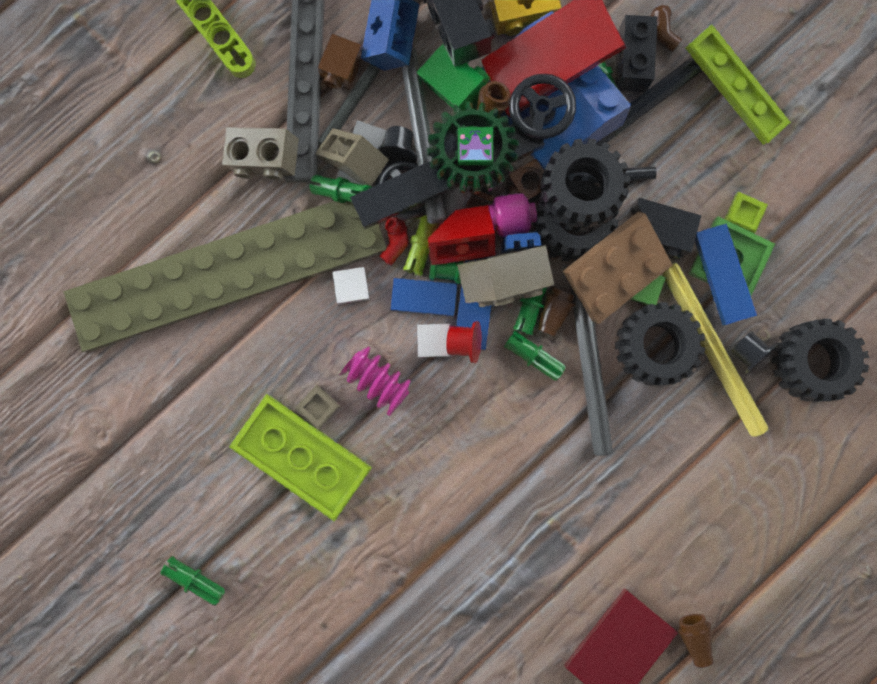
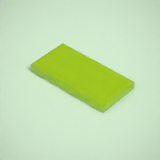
M269 394L265 395L229 446V448L334 522L372 469L369 464Z

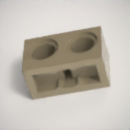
M226 127L222 165L233 171L234 176L244 179H252L253 174L263 175V177L272 180H282L283 175L295 176L299 138L287 129ZM249 150L247 157L243 159L244 153ZM279 150L278 156L272 161L273 154Z

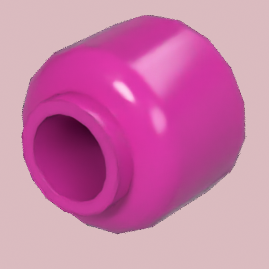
M522 193L497 196L494 198L493 205H488L494 231L501 238H505L507 235L529 233L531 223L537 221L535 203H529L527 197Z

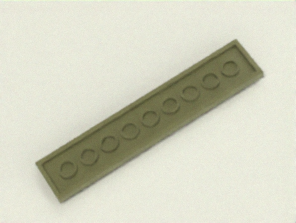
M332 201L63 292L81 350L88 353L379 255L387 248L378 224L364 229L352 202L338 203Z

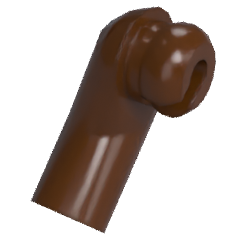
M660 5L655 7L650 15L657 16L656 40L671 52H674L683 39L670 30V16H672L670 7Z

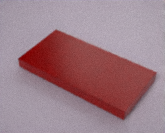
M573 0L481 59V62L490 77V81L503 83L509 89L511 98L518 84L532 75L552 74L560 77L568 84L627 47L603 0ZM538 84L531 87L539 96H548L558 90L549 84ZM524 96L521 97L519 103L520 112L530 107V102ZM508 107L505 110L507 116L511 118Z

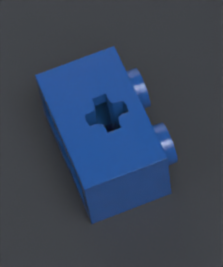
M371 0L361 59L383 71L409 65L420 4L414 0Z

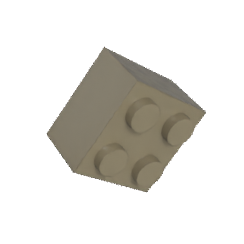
M546 245L512 251L457 265L466 303L478 302L479 307L500 306L512 303L516 298L539 296L543 294L542 288L554 285Z

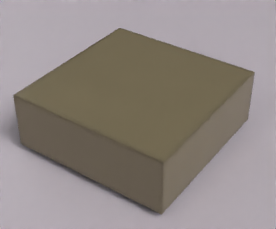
M316 384L295 409L315 428L320 430L341 405Z

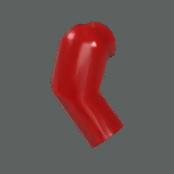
M396 217L389 218L385 222L389 245L379 256L390 266L394 264L409 245L407 226L403 220Z

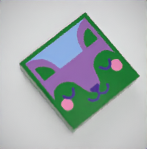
M493 127L458 128V165H493Z

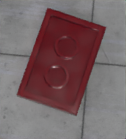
M624 588L564 666L584 684H639L678 632Z

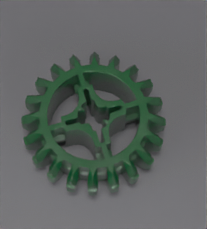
M469 101L466 103L465 111H461L460 107L455 104L453 106V116L443 112L441 114L443 123L434 122L433 130L435 133L428 135V143L432 145L427 148V155L433 158L430 161L431 169H440L437 173L439 180H444L449 176L447 187L450 189L456 183H460V192L462 194L467 191V186H473V192L477 195L482 184L487 191H491L493 189L492 179L498 184L504 183L503 173L511 174L513 166L510 163L516 162L518 154L514 150L518 148L519 141L512 138L516 132L515 128L506 127L509 120L507 115L497 119L498 109L496 107L491 109L489 113L485 112L486 106L484 102L480 103L478 110L472 109V103ZM468 126L493 127V138H496L500 147V156L493 165H474L480 171L463 170L462 168L467 165H458V149L451 160L448 158L445 152V145L452 134L456 137L458 145V128H466Z

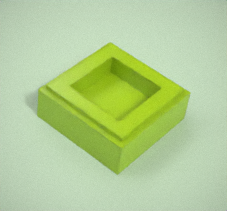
M737 192L728 209L725 220L755 234L768 204Z

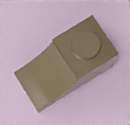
M332 128L315 153L321 160L343 171L355 181L370 186L376 181L389 161L363 136Z

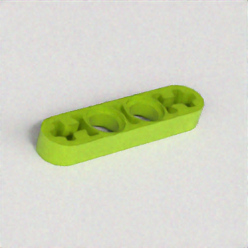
M175 0L231 74L238 78H246L254 72L256 63L251 51L211 0H192L191 2L189 0ZM207 7L211 9L210 17L204 21L197 20L195 18L196 11L199 8ZM219 31H227L230 34L228 42L223 45L214 43V36ZM235 49L239 57L244 59L245 66L241 67L236 64L230 52Z

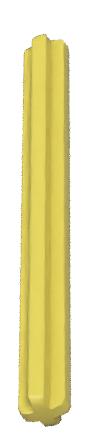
M673 263L669 269L662 273V276L666 277L665 281L678 305L681 306L682 312L688 310L693 314L690 318L691 321H699L701 327L697 328L698 334L704 333L705 341H701L700 345L705 347L706 356L749 434L752 437L764 434L768 431L765 420L679 264Z

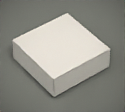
M364 267L333 272L337 304L370 300Z
M449 324L417 325L418 357H450L446 349Z

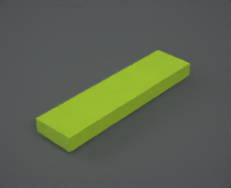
M712 24L685 47L687 52L763 145L769 143L791 123Z

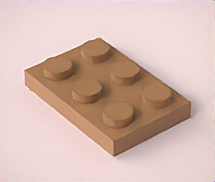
M637 212L563 270V273L591 320L599 324L669 269L672 263L646 214Z

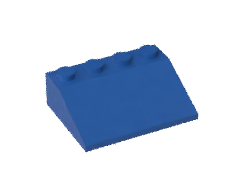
M551 11L543 17L536 20L535 22L526 26L517 36H519L529 28L533 27L543 19L547 18L554 12ZM599 66L594 67L568 83L576 98V113L572 123L560 135L543 139L545 147L531 154L534 159H537L544 170L555 151L559 152L562 145L568 143L571 147L574 140L582 139L583 144H587L589 138L596 139V142H598L624 124L631 104ZM558 89L547 97L553 98L562 95V92ZM540 105L537 107V110L545 112L548 110V107ZM566 106L556 108L554 120L549 125L543 126L542 129L551 128L558 124L565 115ZM530 107L520 112L522 119L529 116ZM505 111L502 113L501 117L507 115ZM508 117L507 125L513 124L512 119Z

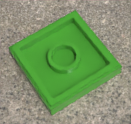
M717 216L710 228L727 223L751 296L775 243ZM698 253L688 274L709 284Z

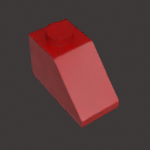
M488 205L455 210L428 238L431 265L495 256V231Z

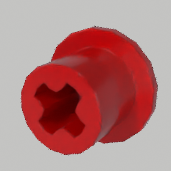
M474 321L472 327H449L446 338L448 355L469 356L471 363H477L482 342L480 322Z

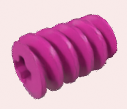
M368 346L358 351L339 375L341 376L349 371L347 382L351 384L359 380L357 386L359 392L370 388L367 398L372 400L380 396L377 407L381 409L389 404L387 415L391 416L410 393L408 388L411 381L407 379L399 384L398 380L401 374L399 371L389 376L388 371L391 365L387 363L379 367L380 355L369 359L368 355L371 348Z

